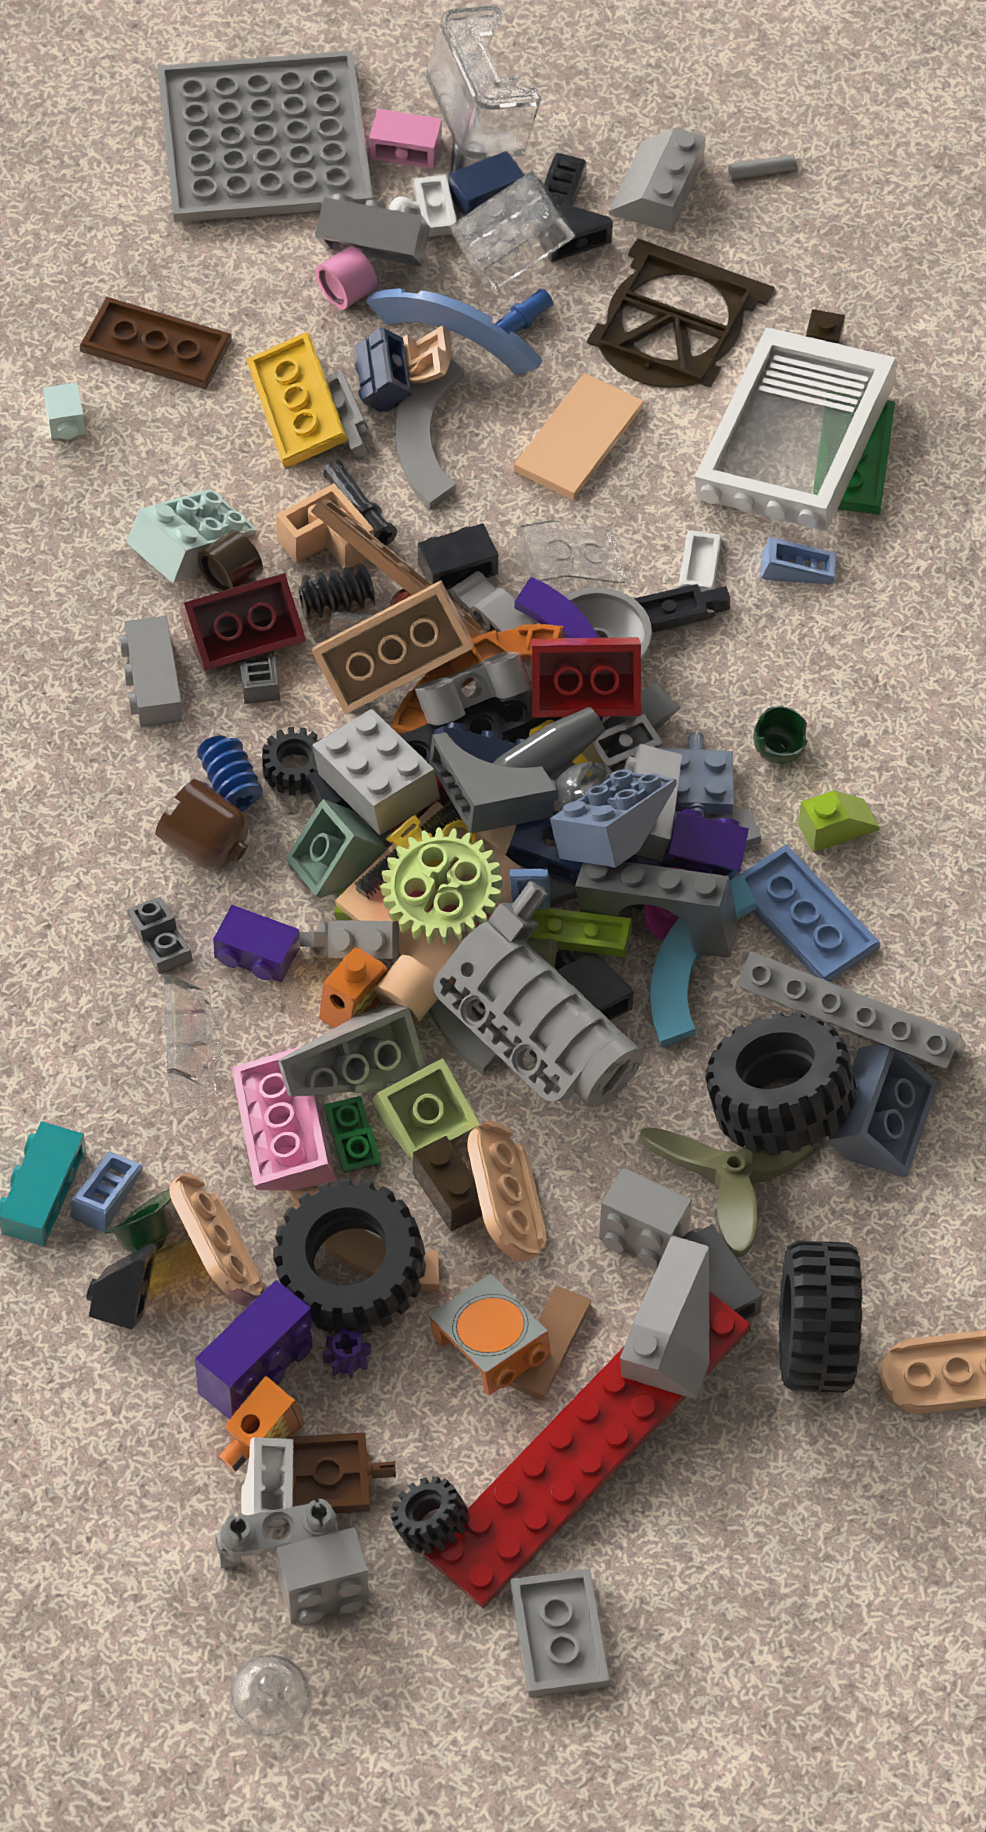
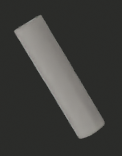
M794 154L733 163L728 165V171L731 181L796 171V159Z

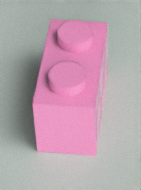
M377 109L369 136V159L434 169L442 141V119Z

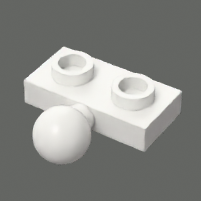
M446 175L414 178L413 188L416 202L407 197H397L389 206L390 210L399 211L400 206L419 210L418 215H422L431 227L429 237L457 233V221Z

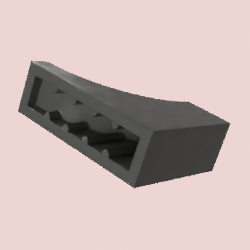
M446 732L432 735L429 764L434 768L436 776L470 833L552 818L554 802L558 800V788L555 781L550 780L542 766L515 768L492 764L462 750L451 740Z
M711 1224L702 1230L696 1228L689 1231L683 1239L709 1246V1290L745 1320L760 1313L761 1292L714 1225Z

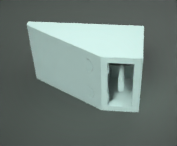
M212 489L139 509L126 543L174 584L193 578L201 573L198 564V554L229 531H239L248 538L257 531V528L246 520L242 513L236 511L224 501L220 494Z

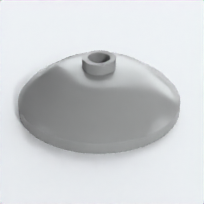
M601 587L585 588L565 596L587 618L598 638L639 637L642 661L651 644L652 628L646 611L636 600L620 591Z

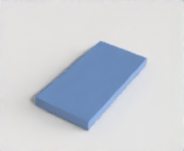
M787 844L740 874L744 875L757 902V910L752 912L813 976L830 982L880 948L881 942Z

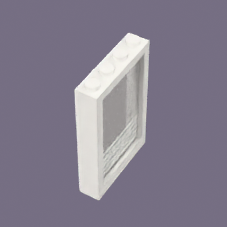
M766 327L695 474L696 498L702 499L709 504H719L742 512H751L770 517L774 520H783L803 525L806 528L828 531L895 384V357Z

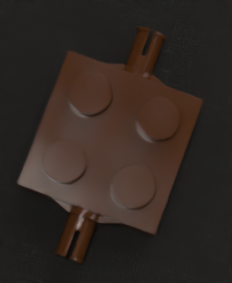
M365 1432L286 1437V1439H293L292 1507L309 1504L312 1500H315V1503H319V1499H323L331 1505L334 1513L370 1511L369 1490L372 1479L396 1478L395 1461L371 1463V1458L366 1450Z

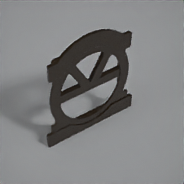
M637 238L628 252V256L634 258L630 268L636 271L617 288L608 306L607 322L595 325L587 339V344L598 347L601 354L613 368L639 383L663 388H680L696 384L711 388L721 371V367L715 363L722 359L737 342L743 327L744 311H754L758 303L766 305L775 287ZM687 275L701 279L713 286L723 297L728 310L727 326L634 292L643 284L662 276ZM625 306L657 316L630 332L624 330L622 315ZM673 322L678 359L665 360L652 357L639 350L634 343ZM687 327L716 337L719 340L707 351L693 356L691 354Z

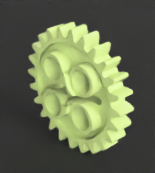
M437 828L435 837L430 838L424 830L422 831V841L417 842L411 836L408 838L410 846L408 850L401 846L396 847L399 859L388 857L387 862L391 870L382 871L383 881L386 882L381 885L382 895L386 896L383 899L385 909H391L389 914L392 922L400 920V931L404 932L412 927V936L415 940L422 933H426L428 944H431L435 936L438 935L441 936L443 945H446L449 935L454 934L456 939L461 942L462 931L467 930L471 933L475 929L474 924L476 922L482 924L487 921L485 913L493 914L496 910L494 902L502 900L499 888L503 887L502 876H498L501 873L499 862H493L494 854L492 850L484 852L485 848L482 840L472 845L471 833L469 832L462 839H458L455 828L451 830L448 837H443L441 828ZM432 860L442 861V863L436 867H429L426 865L428 862ZM454 860H458V861H456V863H455V864L452 866V868L450 869V866H451L452 862H453ZM467 874L475 876L471 881L464 882L459 880ZM416 890L425 892L422 896L416 898L408 896ZM434 903L432 910L430 912H425ZM447 905L458 906L453 912L442 911Z

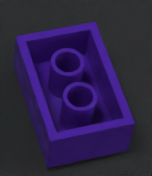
M275 1280L195 1358L198 1394L230 1420L265 1376L278 1385L284 1378L286 1369L294 1361L301 1362L312 1349L311 1307Z

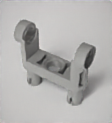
M319 1499V1503H315V1500H312L309 1504L249 1515L238 1513L237 1517H234V1514L230 1515L220 1532L215 1533L217 1551L220 1556V1567L227 1568L241 1565L242 1556L276 1551V1547L338 1532L336 1515L331 1505L326 1500ZM275 1519L284 1520L290 1527L289 1535L282 1540L270 1538L266 1528L271 1521Z

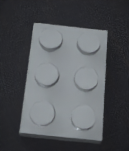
M583 1569L511 1579L510 1587L528 1698L609 1687L610 1680L591 1570Z

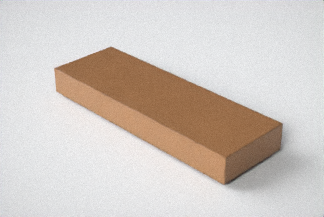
M557 1285L555 1286L538 1320L548 1330L551 1354L538 1366L530 1367L517 1376L509 1387L544 1401L591 1307V1299Z

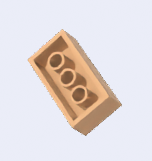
M439 581L314 646L312 653L346 715L473 649L474 642L442 581Z

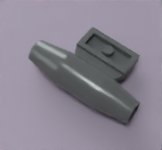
M588 707L548 724L502 754L492 764L515 768L542 766L550 780H554L558 788V800L554 802L553 817L562 811L566 804L577 801L587 794L588 789L594 787L587 772L572 761L605 732V728L594 710Z

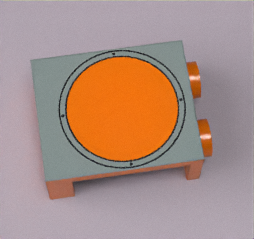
M491 1273L429 1314L432 1335L441 1347L452 1342L481 1372L484 1391L488 1395H491L500 1388L509 1386L517 1376L530 1367L538 1366L551 1354L548 1330Z

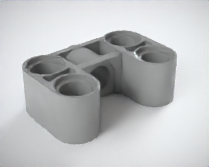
M506 651L486 658L476 665L444 678L424 683L416 687L415 691L427 723L442 725L466 714L464 709L493 697L509 698L523 693L532 687L520 654ZM471 677L475 681L476 688L472 695L466 697L462 692V684L467 678Z

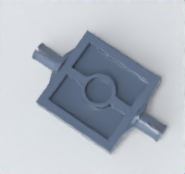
M695 732L689 734V749L661 748L662 750L682 754L675 812L692 809L704 813V816L714 813H733V751L704 750V735L700 732L697 735V743L695 742Z

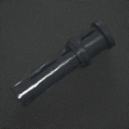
M333 461L337 470L334 469L331 463L327 464L323 469V476L331 485L335 483L373 527L374 537L385 546L389 545L395 539L397 529L382 516L381 507L367 499L346 471L342 462Z

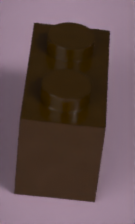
M447 1136L413 1152V1175L451 1232L483 1216L475 1179Z

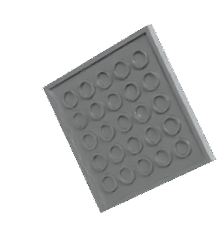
M353 50L158 66L174 223L321 211L323 197L333 199L334 194L350 196L354 198V203L366 205L367 200H373Z

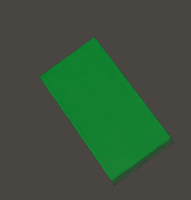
M835 394L858 400L856 404L831 398L826 399L828 402L853 407L854 410L849 412L825 406L813 489L814 495H818L862 397ZM886 401L837 510L880 515L895 401Z

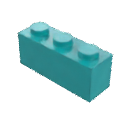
M41 1121L36 1133L29 1134L24 1147V1155L26 1156L22 1165L17 1164L14 1167L10 1178V1192L7 1197L2 1196L0 1199L1 1234L45 1247L86 1153L83 1133Z

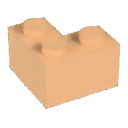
M335 483L276 515L277 541L296 564L324 548L331 553L343 569L344 567L351 568L367 559L311 512L319 501L329 499L374 536L373 527Z

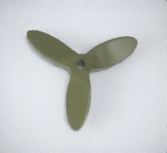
M643 1128L640 1131L641 1142L652 1152L678 1166L703 1176L719 1190L716 1208L718 1230L736 1257H742L747 1254L755 1238L757 1203L752 1184L776 1178L795 1168L806 1160L816 1148V1146L811 1147L807 1145L802 1147L800 1152L791 1153L790 1150L781 1151V1155H770L766 1150H762L761 1153L748 1150L746 1146L738 1152H727L713 1149L689 1137L668 1130Z

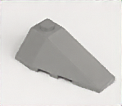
M385 1003L359 1014L277 1060L287 1094L291 1097L382 1091L426 1067L409 1007Z
M671 1236L620 1357L621 1377L697 1400L709 1367V1246Z

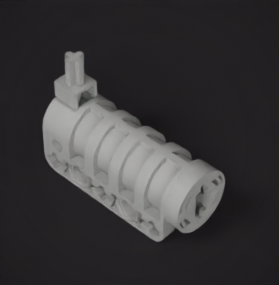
M531 880L514 903H500L489 920L476 927L460 943L435 978V995L543 1099L554 1102L564 1101L570 1097L573 1100H584L590 1107H597L612 1099L629 1083L641 1065L643 1051L615 1027L604 1014L596 1009L526 942L538 926L531 917L548 895L543 886L537 885ZM449 980H457L454 986L461 994L449 993L451 990V985L448 983ZM472 1006L482 1015H485L481 1021L475 1020L472 1016ZM493 1023L496 1027H488V1026H490V1025ZM504 1035L510 1042H501L500 1040ZM523 1055L536 1064L532 1070H528L524 1066ZM554 1083L560 1088V1091H552Z

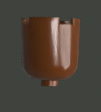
M196 778L187 783L175 796V799L180 802L170 815L165 811L161 816L155 835L162 842L206 870L222 868L231 860L234 863L238 862L248 848V845L244 843L249 829L245 815L207 783Z

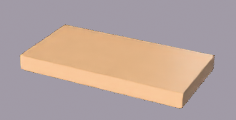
M583 373L515 462L514 472L574 500L642 410L643 400L587 373Z

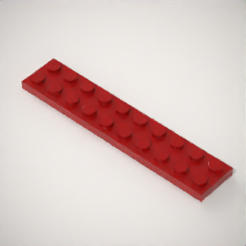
M710 1290L709 1367L705 1377L751 1330L748 1321ZM623 1348L468 1507L469 1512L466 1514L469 1517V1521L463 1524L465 1527L463 1534L457 1532L454 1534L457 1541L453 1544L449 1540L444 1543L446 1549L439 1551L437 1546H435L433 1553H424V1557L429 1563L482 1609L510 1583L511 1579H514L686 1398V1396L621 1377L620 1357Z

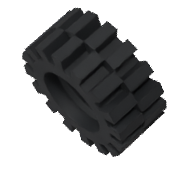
M288 727V734H284L282 729L276 731L277 739L271 735L267 739L268 745L264 744L262 749L264 778L268 779V784L272 788L277 785V792L282 794L285 788L289 789V795L295 796V790L297 789L301 790L302 795L308 794L307 774L318 770L312 745L319 741L317 734L312 731L307 736V729L302 727L299 733L294 732V727ZM290 754L303 755L309 761L307 765L296 769L288 768L281 764L282 759Z
M436 1476L432 1477L431 1483L425 1477L420 1479L421 1485L417 1487L414 1482L408 1485L411 1491L407 1494L404 1491L400 1492L398 1497L401 1502L394 1501L392 1508L395 1512L390 1513V1518L393 1521L392 1524L410 1550L413 1548L416 1553L420 1554L423 1549L427 1554L433 1553L435 1546H437L439 1551L446 1549L444 1543L448 1540L451 1544L456 1542L457 1538L454 1534L456 1532L463 1534L465 1531L463 1524L469 1521V1517L466 1514L469 1512L468 1507L454 1485L449 1480L444 1478L441 1481ZM439 1509L432 1517L421 1521L425 1515Z

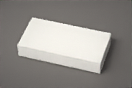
M688 530L678 588L698 584L699 588L714 589L722 535Z

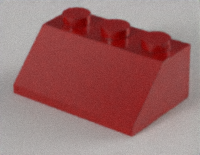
M639 637L530 639L532 717H567L588 707L592 708L598 716H641V643Z

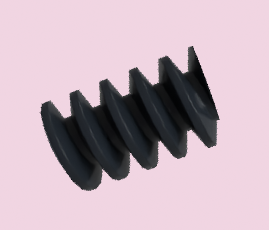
M358 564L356 575L350 567H344L342 578L335 569L329 572L328 580L322 572H318L315 576V583H313L308 575H304L301 587H298L300 604L306 621H309L312 609L316 611L319 618H323L324 607L326 606L329 607L333 615H337L338 604L342 603L345 610L351 612L352 601H356L362 610L365 607V599L370 598L375 607L372 579L364 564Z

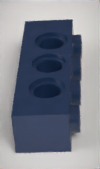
M550 818L517 824L506 856L517 865L528 869L548 870L550 877L575 886L583 862L559 859L557 846L550 847L543 843V839H549L556 844ZM633 855L625 860V862L659 866L661 861ZM644 904L631 905V907L643 910Z

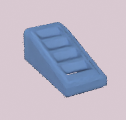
M772 537L769 538L762 551L760 576L762 579L833 584L835 581L836 553ZM789 559H795L794 563H790ZM803 560H809V567L803 566ZM817 561H823V570L817 569Z
M510 870L512 903L515 902L529 881L532 880L537 885L543 886L548 894L537 909L550 908L551 887L548 870Z
M109 1151L73 1197L71 1217L104 1232L138 1179L143 1165ZM112 1168L125 1174V1176L121 1178L109 1173L108 1170ZM102 1180L106 1181L112 1185H115L116 1188L110 1187L101 1182ZM97 1193L99 1195L106 1197L107 1199H101L99 1197L94 1196V1194Z

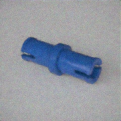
M539 288L536 293L521 304L515 303L511 306L510 312L494 324L508 334L511 331L516 333L522 328L527 329L533 324V319L554 305L553 299L545 289Z

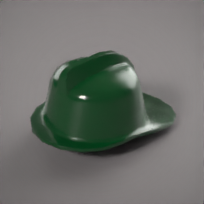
M169 1189L146 1201L132 1211L117 1226L104 1233L109 1234L113 1232L127 1252L133 1253L148 1244L157 1245L156 1251L163 1247L167 1236L170 1234V1225L166 1211V1205L172 1200Z

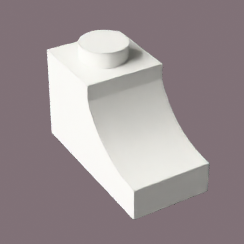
M252 1438L250 1440L247 1475L242 1485L241 1513L249 1515L292 1507L293 1439ZM275 1519L267 1527H281L286 1522L281 1519Z

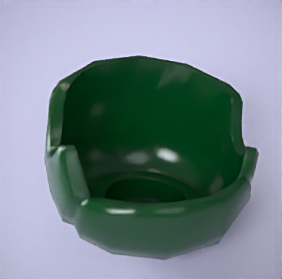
M781 705L768 708L759 717L754 728L753 741L756 751L769 762L784 764L796 761L804 752V747H806L808 742L806 739V720L792 708Z

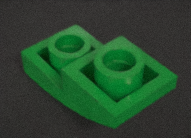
M358 1096L324 1104L325 1115L343 1173L380 1165L381 1161L372 1127H369L362 1097Z

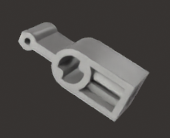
M476 571L451 588V596L454 600L460 602L470 612L471 617L489 632L494 630L501 632L518 628L519 625L537 624V621L514 609L515 599L504 589L494 588L479 571Z

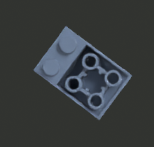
M628 769L613 772L608 780L588 789L586 795L577 801L566 804L562 811L550 818L559 859L609 867H617L642 847L674 791L677 780L660 777L657 773L646 775L632 773Z

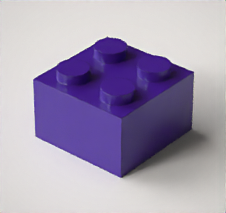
M684 809L682 812L677 811L674 815L671 841L659 866L666 868L675 866L687 871L729 876V880H732L741 871L749 828L739 826L740 822L731 818H718V821L704 818V813L697 810Z

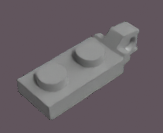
M340 371L326 378L348 441L340 445L341 447L349 445L356 459L359 460L369 454L362 438L369 434L368 425L344 373Z
M332 920L321 922L320 931L300 932V947H320V956H328V958H344L356 947L374 958H399V921Z

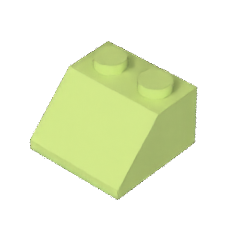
M443 1058L378 1092L372 1099L388 1131L412 1161L414 1151L444 1136H447L449 1141L480 1125Z

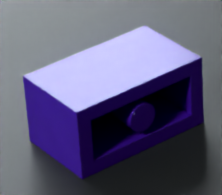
M231 905L213 938L214 958H217L227 967L236 968L238 966L252 971L256 977L262 980L274 979L283 982L300 949V931L295 927Z

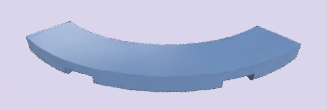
M405 289L377 291L371 293L366 300L368 305L385 324L417 322L438 327L443 325L448 330L460 334L485 348L516 375L538 369L543 361L513 331L508 334L491 322L493 320L491 316L459 300L428 291H420L419 294L405 292Z

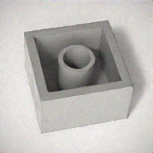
M622 1167L601 1203L599 1239L609 1249L615 1252L626 1251L638 1257V1260L645 1266L657 1268L671 1236L683 1238L689 1232L692 1199Z
M355 1527L276 1547L278 1582L290 1623L300 1621L302 1624H311L322 1619L325 1614L336 1611L343 1614L353 1613L362 1608L363 1604L369 1603L368 1569Z

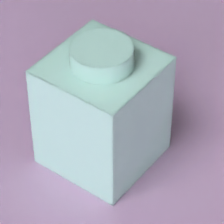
M77 382L43 387L51 440L59 438L68 440L79 435H85L84 415Z

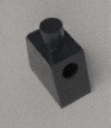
M561 949L557 952L555 969L609 1020L632 1010L633 989L598 954L590 953L576 960L570 950Z

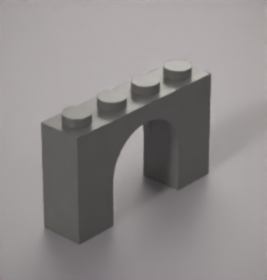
M625 861L617 867L583 862L575 885L582 912L631 918L633 913L631 905L645 904L660 907L672 912L685 922L690 931L694 953L730 958L739 925L729 876Z

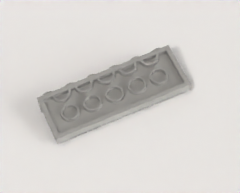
M752 951L749 953L737 985L744 990L943 1069L948 1068L952 1056L960 1059L966 1047L960 1033Z

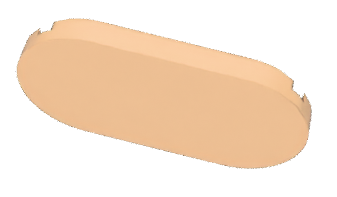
M486 1121L479 1127L474 1128L468 1136V1152L484 1223L492 1240L504 1254L518 1262H528L540 1254V1250L544 1249L546 1244V1229L529 1157L520 1142L515 1144L510 1138L514 1134L506 1126L495 1121Z
M190 1173L181 1174L170 1183V1196L206 1270L216 1285L231 1300L242 1306H250L261 1295L263 1281L229 1212L217 1194L211 1192L208 1195L202 1188L206 1184L201 1178Z
M986 1330L909 1339L898 1343L890 1350V1353L886 1355L881 1364L879 1380L884 1395L896 1407L914 1414H928L986 1406Z

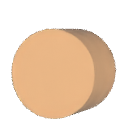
M401 955L374 988L375 994L383 1004L391 1003L409 1007L414 1024H418L438 1000L434 991L436 975L424 964L408 955Z

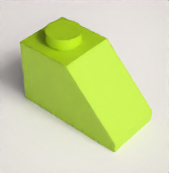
M833 790L801 801L798 826L813 853L879 830L877 821L862 798Z

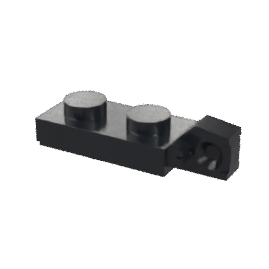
M698 584L633 599L644 608L650 619L652 632L715 617V613L730 610L731 598L727 586L707 590L706 587L699 588Z

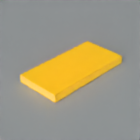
M308 331L246 359L281 462L285 468L348 441L313 339Z

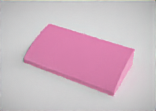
M298 1048L232 1067L256 1190L300 1189L336 1181L318 1095L288 1096L277 1061Z

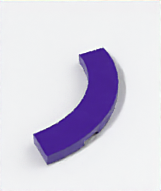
M532 576L514 601V609L526 614L539 624L564 626L566 631L564 638H598L587 618L570 600L548 584ZM598 716L602 722L604 716Z

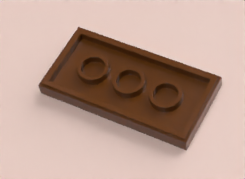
M106 296L80 344V352L206 390L232 341V334Z

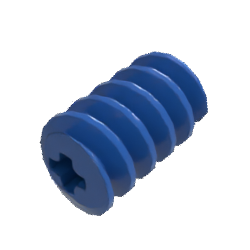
M218 735L207 738L200 744L197 756L202 761V767L207 772V778L215 791L240 809L241 812L247 810L260 799L263 794V788L258 783V777L253 772V766L248 761V755L243 750V744L239 739Z

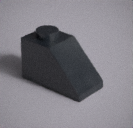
M568 204L548 208L535 214V236L551 263L612 243L613 221L608 216Z
M148 1244L107 1266L98 1279L93 1278L91 1280L86 1295V1300L91 1302L88 1317L133 1330L145 1313L157 1245Z

